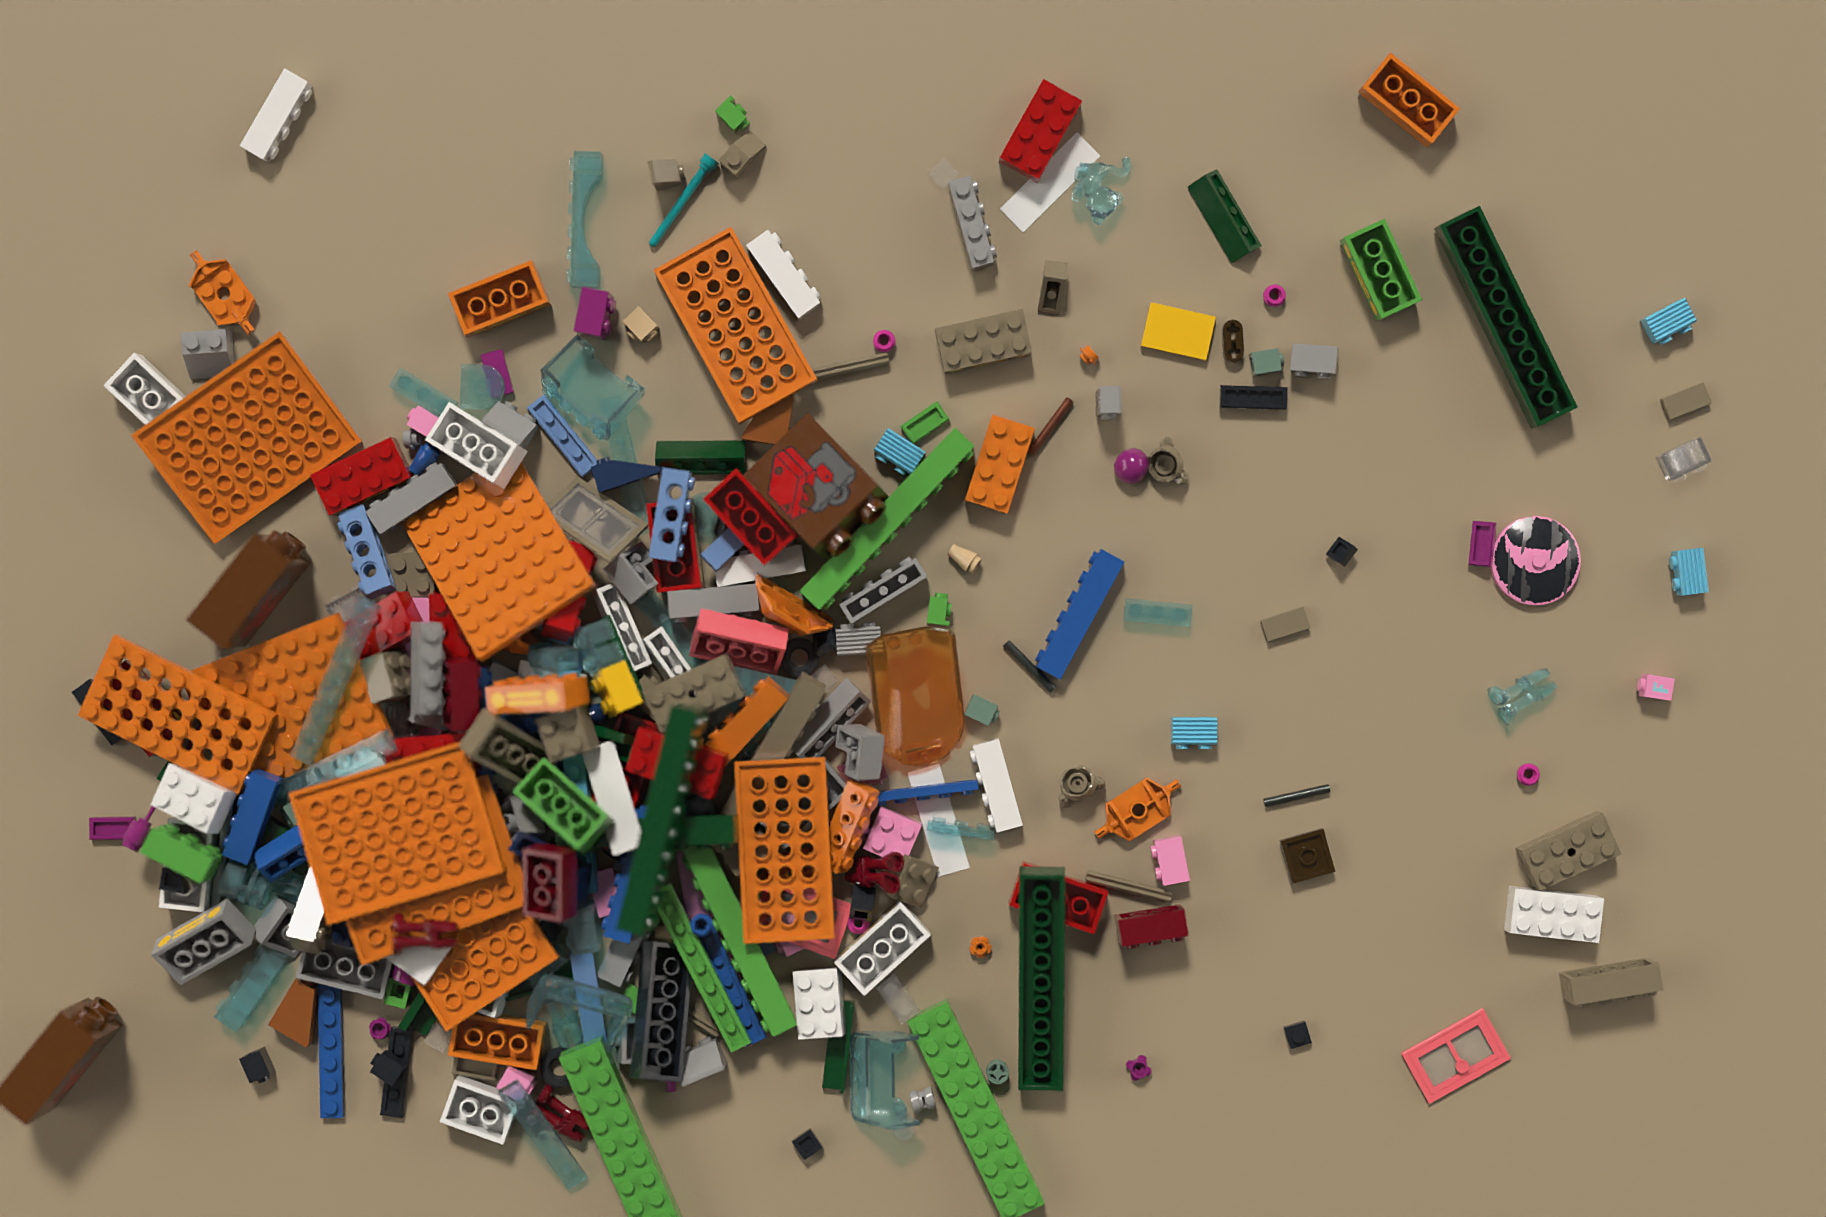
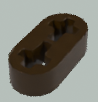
M1233 319L1227 321L1222 327L1223 357L1231 363L1239 361L1244 355L1243 327L1239 321ZM1231 324H1234V328H1238V332L1234 333L1233 340H1231V333L1226 330ZM1231 343H1234L1235 350H1239V354L1235 358H1232V355L1227 353L1232 348Z

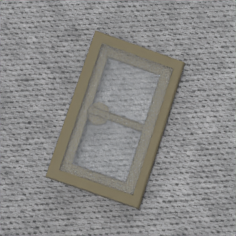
M578 476L547 504L566 534L608 563L613 562L618 555L648 528L646 522L602 492L599 493L596 488Z

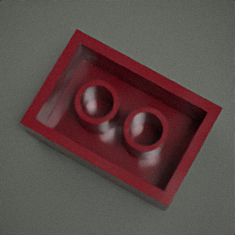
M469 657L445 658L442 663V672L445 678L444 685L442 686V695L444 696V707L442 708L443 726L452 732L468 731L482 712L479 710L478 701L482 699L481 688L478 687L481 668L480 665H477L476 661Z
M537 843L523 849V916L563 922L577 916V849Z
M1180 904L1114 915L1118 941L1122 947L1126 946V949L1139 948V944L1148 943L1149 946L1162 944L1161 940L1170 939L1171 942L1183 941L1185 936H1189L1185 909Z

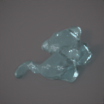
M1127 156L1122 159L1123 165L1120 169L1114 165H1107L1102 162L1080 163L1079 167H1076L1074 180L1081 183H1077L1076 187L1073 188L1071 200L1078 202L1086 196V208L1091 213L1093 222L1097 225H1101L1106 217L1116 210L1117 205L1121 204L1124 200L1120 192L1112 191L1106 186H1101V182L1108 173L1121 178L1129 174L1131 162Z

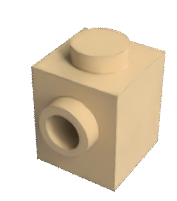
M639 306L623 320V323L629 328L627 333L635 342L638 339L643 343L646 340L650 342L658 334L656 330L659 327Z

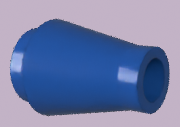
M428 442L425 445H421L412 464L409 466L410 471L419 476L428 466L439 460L440 451Z
M697 914L692 918L690 927L695 935L706 936L711 932L713 922L708 915ZM700 921L707 923L705 929L700 928Z

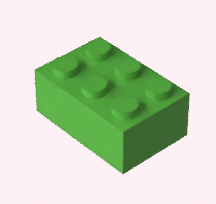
M171 823L151 829L139 853L200 884L213 879L224 858L223 853L219 852L220 848L212 844L205 845L199 842L200 838L193 834H183L179 831V827Z

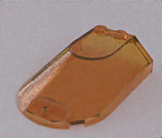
M924 626L880 635L865 646L876 732L885 735L883 749L893 759L907 766H926L936 763L950 754L949 751L956 742L960 741L964 730V709L955 633L949 629Z

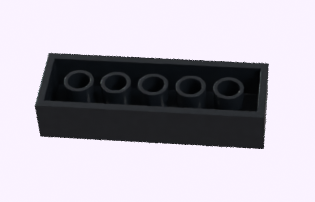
M642 942L630 1078L682 1082L691 974L676 945L672 943Z

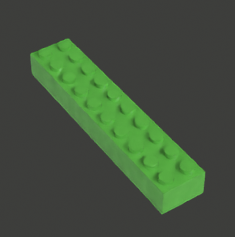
M954 428L884 502L886 510L883 515L871 525L864 523L852 535L853 542L843 554L837 557L832 556L800 592L819 610L823 607L828 609L836 600L833 596L838 591L843 593L850 586L851 583L848 580L853 575L858 577L867 568L864 566V563L869 558L873 561L882 552L879 548L883 543L889 544L897 536L895 531L900 526L904 529L912 520L910 515L915 510L920 512L928 503L926 498L930 494L935 496L943 488L941 482L946 477L950 480L959 471L957 468L958 464L961 461L965 464L974 455L972 450L975 446L961 432Z
M711 844L710 848L697 849V845H688V849H677V851H683L685 857H683L682 861L687 871L692 870L695 876L692 878L697 892L702 890L705 896L702 898V902L707 912L712 911L714 915L712 922L716 931H722L724 937L721 938L726 952L731 951L734 956L731 958V962L736 972L741 971L743 975L741 982L746 993L751 991L753 995L751 1003L756 1013L761 1012L763 1016L760 1019L766 1034L771 1032L772 1037L796 1026V1018L759 943L744 944L742 907L725 872L723 873L722 871L723 868Z
M946 998L907 1017L909 1027L1001 1217H1019L1044 1205L1042 1193L948 999Z
M603 1035L561 1052L559 1057L561 1065L628 1217H682Z

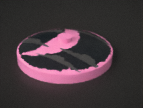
M1532 516L1510 523L1498 534L1495 539L1493 564L1490 569L1499 589L1512 600L1526 605H1545L1560 599L1572 588L1580 571L1581 557L1574 536L1565 526L1547 517Z

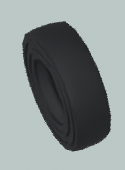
M794 638L788 641L781 661L783 670L796 678L802 672L808 675L812 674L819 663V656L814 653L813 643L804 638ZM796 649H802L808 654V661L803 666H796L791 661V654Z
M552 1048L541 1059V1077L552 1087L562 1088L570 1085L566 1074L558 1076L553 1073L551 1068L553 1061L559 1059L561 1052L568 1048Z

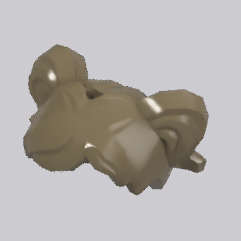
M1165 437L1161 440L1160 447L1152 451L1148 456L1150 474L1159 482L1174 480L1178 485L1187 484L1189 475L1183 470L1184 463L1180 458V454L1173 448L1174 445L1171 437Z
M1084 765L1065 770L1060 778L1062 794L1058 798L1060 806L1068 808L1074 801H1082L1091 796L1095 790L1106 786L1105 780L1094 776L1091 770Z

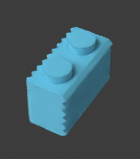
M1682 298L1645 317L1640 322L1651 343L1659 342L1662 345L1673 339L1672 334L1679 331L1681 335L1693 329L1691 324L1697 322V319L1686 299Z
M887 428L873 450L877 453L875 458L885 464L888 461L896 465L894 470L903 476H906L907 473L911 474L926 453L889 428Z
M1704 548L1672 551V556L1669 557V565L1671 569H1674L1675 578L1672 579L1674 592L1677 595L1709 592Z
M1171 717V744L1176 745V749H1189V745H1198V749H1212V745H1217V718Z

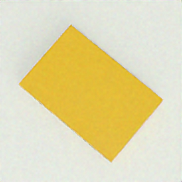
M1150 302L1141 347L1206 361L1216 317Z

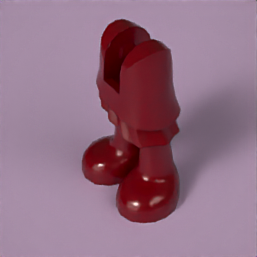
M890 852L879 859H872L870 856L862 855L853 858L852 867L857 868L856 873H845V881L868 888L879 884L885 893L895 894L900 888L899 878L890 872L876 873L875 869L899 872L903 869L904 858L899 852Z
M394 912L393 934L426 933L427 936L404 937L394 935L393 956L401 955L404 949L431 947L432 950L456 947L458 939L442 938V931H458V923L433 918L427 920L424 917L423 922H409L404 919L402 913Z
M546 1084L524 1118L527 1122L540 1118L553 1126L551 1130L558 1131L557 1134L563 1135L577 1143H582L585 1136L573 1128L575 1124L590 1131L580 1110L577 1111L575 1108L572 1110L553 1095V1088L549 1084ZM542 1104H546L549 1107L553 1108L561 1115H563V1118H559L558 1116L547 1110Z

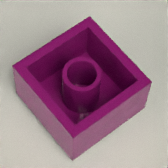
M582 287L573 331L580 336L605 340L606 335L610 336L612 323L609 322L610 314H614L616 308L614 297L608 291Z

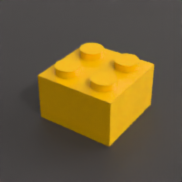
M625 660L602 669L591 677L593 680L591 681V686L602 700L600 702L601 709L605 715L608 714L609 718L631 710L643 702Z

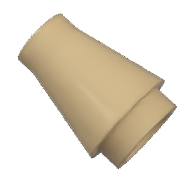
M956 544L950 548L947 554L966 573L969 571L973 574L982 561V558L978 557V553L959 547Z

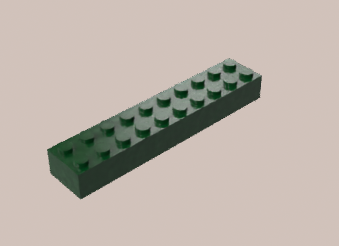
M1480 205L1434 228L1531 429L1578 408Z
M683 703L671 705L616 930L644 936L657 926L659 915H656L657 908L662 905L664 900V893H662L663 884H667L670 871L667 870L668 864L673 861L675 855L673 843L674 839L678 840L681 827L678 826L680 817L683 818L686 811V805L683 803L685 795L688 796L691 790L692 783L689 782L691 773L694 774L696 770L697 760L694 759L696 751H700L703 738H700L701 731L706 728L708 716L705 715L706 709Z
M1020 866L1018 1090L1063 1091L1065 867Z

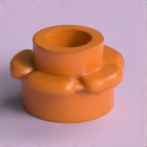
M1088 345L1084 349L1080 348L1082 353L1079 356L1087 365L1090 363L1095 365V362L1099 359L1095 352Z
M984 936L975 937L971 940L969 949L972 955H976L977 958H984L986 954L990 953L991 944H989V940Z

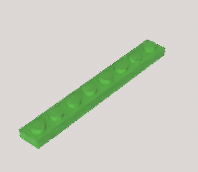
M671 883L664 885L662 888L664 900L657 910L732 1053L750 1044L752 1040L699 937L692 932L691 922Z

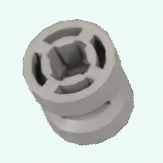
M931 1086L924 1088L923 1091L918 1092L914 1090L909 1092L914 1113H919L926 1108L929 1110L936 1108Z

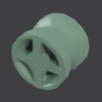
M994 1059L987 1065L986 1072L989 1081L994 1084H1002L1008 1079V1066L1003 1060Z

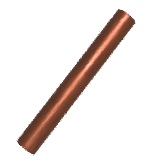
M1065 398L1028 449L1030 454L1036 455L1073 404L1070 398Z

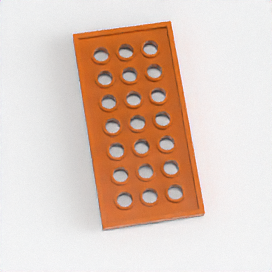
M732 227L654 269L656 276L739 424L818 381ZM721 252L729 254V259L724 263L717 261V256ZM701 263L709 264L710 268L707 273L701 274L698 272V266ZM731 271L740 273L739 279L735 282L728 280V274ZM680 275H690V281L684 285L678 282ZM712 282L720 283V289L715 293L708 290V286ZM740 291H750L749 299L745 301L738 298ZM692 293H699L701 295L698 303L693 304L689 302V296ZM722 301H729L731 303L730 309L726 312L719 310V304ZM752 309H759L761 311V316L756 320L749 318V313ZM710 312L711 319L708 322L703 323L699 320L701 313ZM733 320H740L742 323L741 328L737 331L729 328ZM763 328H770L772 330L771 336L767 339L760 337V331ZM716 330L722 333L721 339L717 342L711 341L710 334ZM743 339H750L752 341L750 349L743 350L740 348V343ZM774 347H780L783 350L782 355L778 358H773L770 355ZM724 350H731L733 353L732 358L728 361L721 359V353ZM754 358H761L763 360V365L759 369L751 367V361ZM791 366L793 374L790 377H783L781 375L783 367ZM735 369L743 370V377L739 380H734L731 377V373ZM765 377H771L774 380L770 388H764L761 385ZM746 388L754 390V395L750 399L742 397V392Z
M115 634L110 641L77 716L238 795L243 790L245 779L253 768L277 713ZM124 658L128 659L131 663V668L128 671L124 670L121 666ZM144 668L151 672V678L148 681L144 680L141 675ZM115 678L119 679L122 683L120 691L115 690L112 686ZM164 678L171 682V688L168 691L163 689L161 685ZM135 688L139 689L142 693L140 701L135 700L132 696ZM184 688L189 689L191 692L189 700L183 699L181 695ZM155 698L162 702V708L159 711L155 710L152 705ZM203 698L211 701L210 710H205L202 707L201 702ZM105 699L112 701L113 708L111 711L104 708L103 703ZM126 708L130 709L133 713L131 721L126 720L123 716ZM175 708L182 712L181 720L173 718L172 712ZM223 708H228L231 711L230 720H225L222 717L221 712ZM146 718L150 719L153 723L151 731L146 730L143 726ZM195 718L201 720V730L194 729L192 722ZM243 718H248L251 721L252 726L250 730H245L242 727L241 722ZM166 728L173 732L171 741L166 740L163 736ZM214 728L221 730V740H216L213 737L212 732ZM186 738L193 742L192 750L184 748L183 742ZM234 738L242 741L241 750H236L233 747L232 742ZM205 748L212 750V760L205 759L203 755ZM225 758L232 760V770H227L224 767L223 761Z
M825 757L734 762L744 944L834 939ZM801 774H806L810 778V784L807 787H800L797 783V778ZM780 775L785 776L788 781L787 786L782 789L777 788L774 783L775 778ZM755 777H762L764 779L765 786L763 789L756 790L753 788L752 780ZM802 797H808L811 800V807L807 810H802L798 805V801ZM780 798L786 799L789 803V807L785 811H779L776 808V801ZM758 799L763 800L766 803V809L763 812H756L753 808L754 801ZM802 820L812 822L813 828L810 832L805 833L800 830L799 824ZM780 821H786L790 825V830L786 834H781L777 830V824ZM763 822L767 825V832L764 835H758L754 831L756 823ZM805 842L811 843L814 847V851L810 855H804L801 852V845ZM783 843L791 847V853L788 856H781L778 853V847ZM759 845H765L768 848V855L764 858L758 857L755 853V849ZM805 865L813 866L815 869L814 876L810 878L804 877L802 868ZM783 866H788L792 870V876L788 879H783L779 875V870ZM764 867L769 870L770 876L768 879L760 880L757 877L756 873L759 868ZM806 888H813L816 891V897L813 900H806L803 897V891ZM784 889H790L793 892L794 897L789 902L783 901L780 897V893ZM762 890L768 891L771 895V899L767 903H762L758 900V893ZM809 910L815 911L817 914V920L813 923H808L804 919V914ZM785 912L793 913L795 917L794 922L785 924L781 919L782 914ZM762 913H768L772 917V922L767 926L759 922V916Z

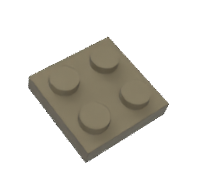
M418 552L388 554V565L397 590L390 592V595L394 592H409L411 597L429 596L430 593L436 591V583Z
M905 854L903 857V869L895 874L900 880L899 891L895 894L886 895L892 899L921 908L939 867Z

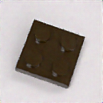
M1323 828L1279 840L1292 884L1336 872Z

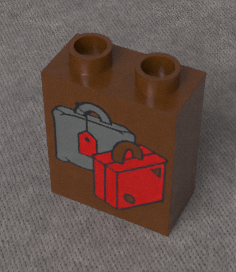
M808 413L743 475L824 560L830 554L834 557L843 554L853 542L851 534L863 522L866 525H871L883 515L886 510L884 502L889 497L870 475Z
M273 530L270 535L253 533L186 621L221 648L246 647L311 562L301 555L307 546L287 531H284L282 534L277 530Z
M88 997L59 1011L0 1084V1105L25 1126L55 1109L123 1026L114 1018L118 1013L117 1009L101 997H95L93 1001Z

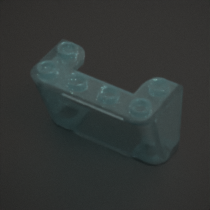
M578 334L541 369L543 394L547 398L557 401L564 412L573 414L577 422L584 427L590 428L594 436L599 440H609L645 394V388L629 375L625 377L624 382L594 358V347Z

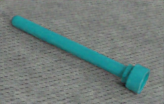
M704 153L699 160L701 162L699 170L649 240L651 247L658 245L707 172L714 171L719 163L709 155Z

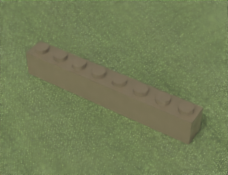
M802 672L789 692L788 700L778 710L748 761L789 759L793 751L791 748L793 743L800 741L804 734V725L806 722L811 723L816 713L814 711L817 704L821 705L827 696L825 692L826 684ZM755 777L752 780V786L756 790H761L765 786V781L762 777ZM735 783L715 815H737ZM759 799L754 801L753 808L755 811H757L759 807V804L757 803Z

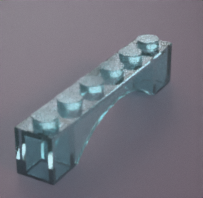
M574 151V157H570V171H573V179L569 180V193H573L572 202L568 204V213L572 215V224H568V238H571V246L567 248V259L571 260V269H567L566 278L572 288L587 287L600 289V266L593 258L587 245L584 233V215L592 191L603 178V154L595 151Z

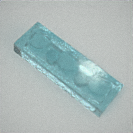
M401 367L389 384V387L439 417L449 402L455 406L459 403Z
M1125 598L1123 620L1190 627L1192 605Z
M933 817L932 820H927L926 829L929 831L993 840L994 830L990 829V825L977 823V826L974 827L968 826V822L962 820L948 823L946 818Z

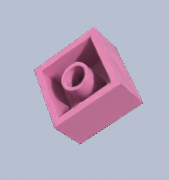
M881 805L863 849L882 857L890 852H899L903 857L905 854L909 855L922 823Z

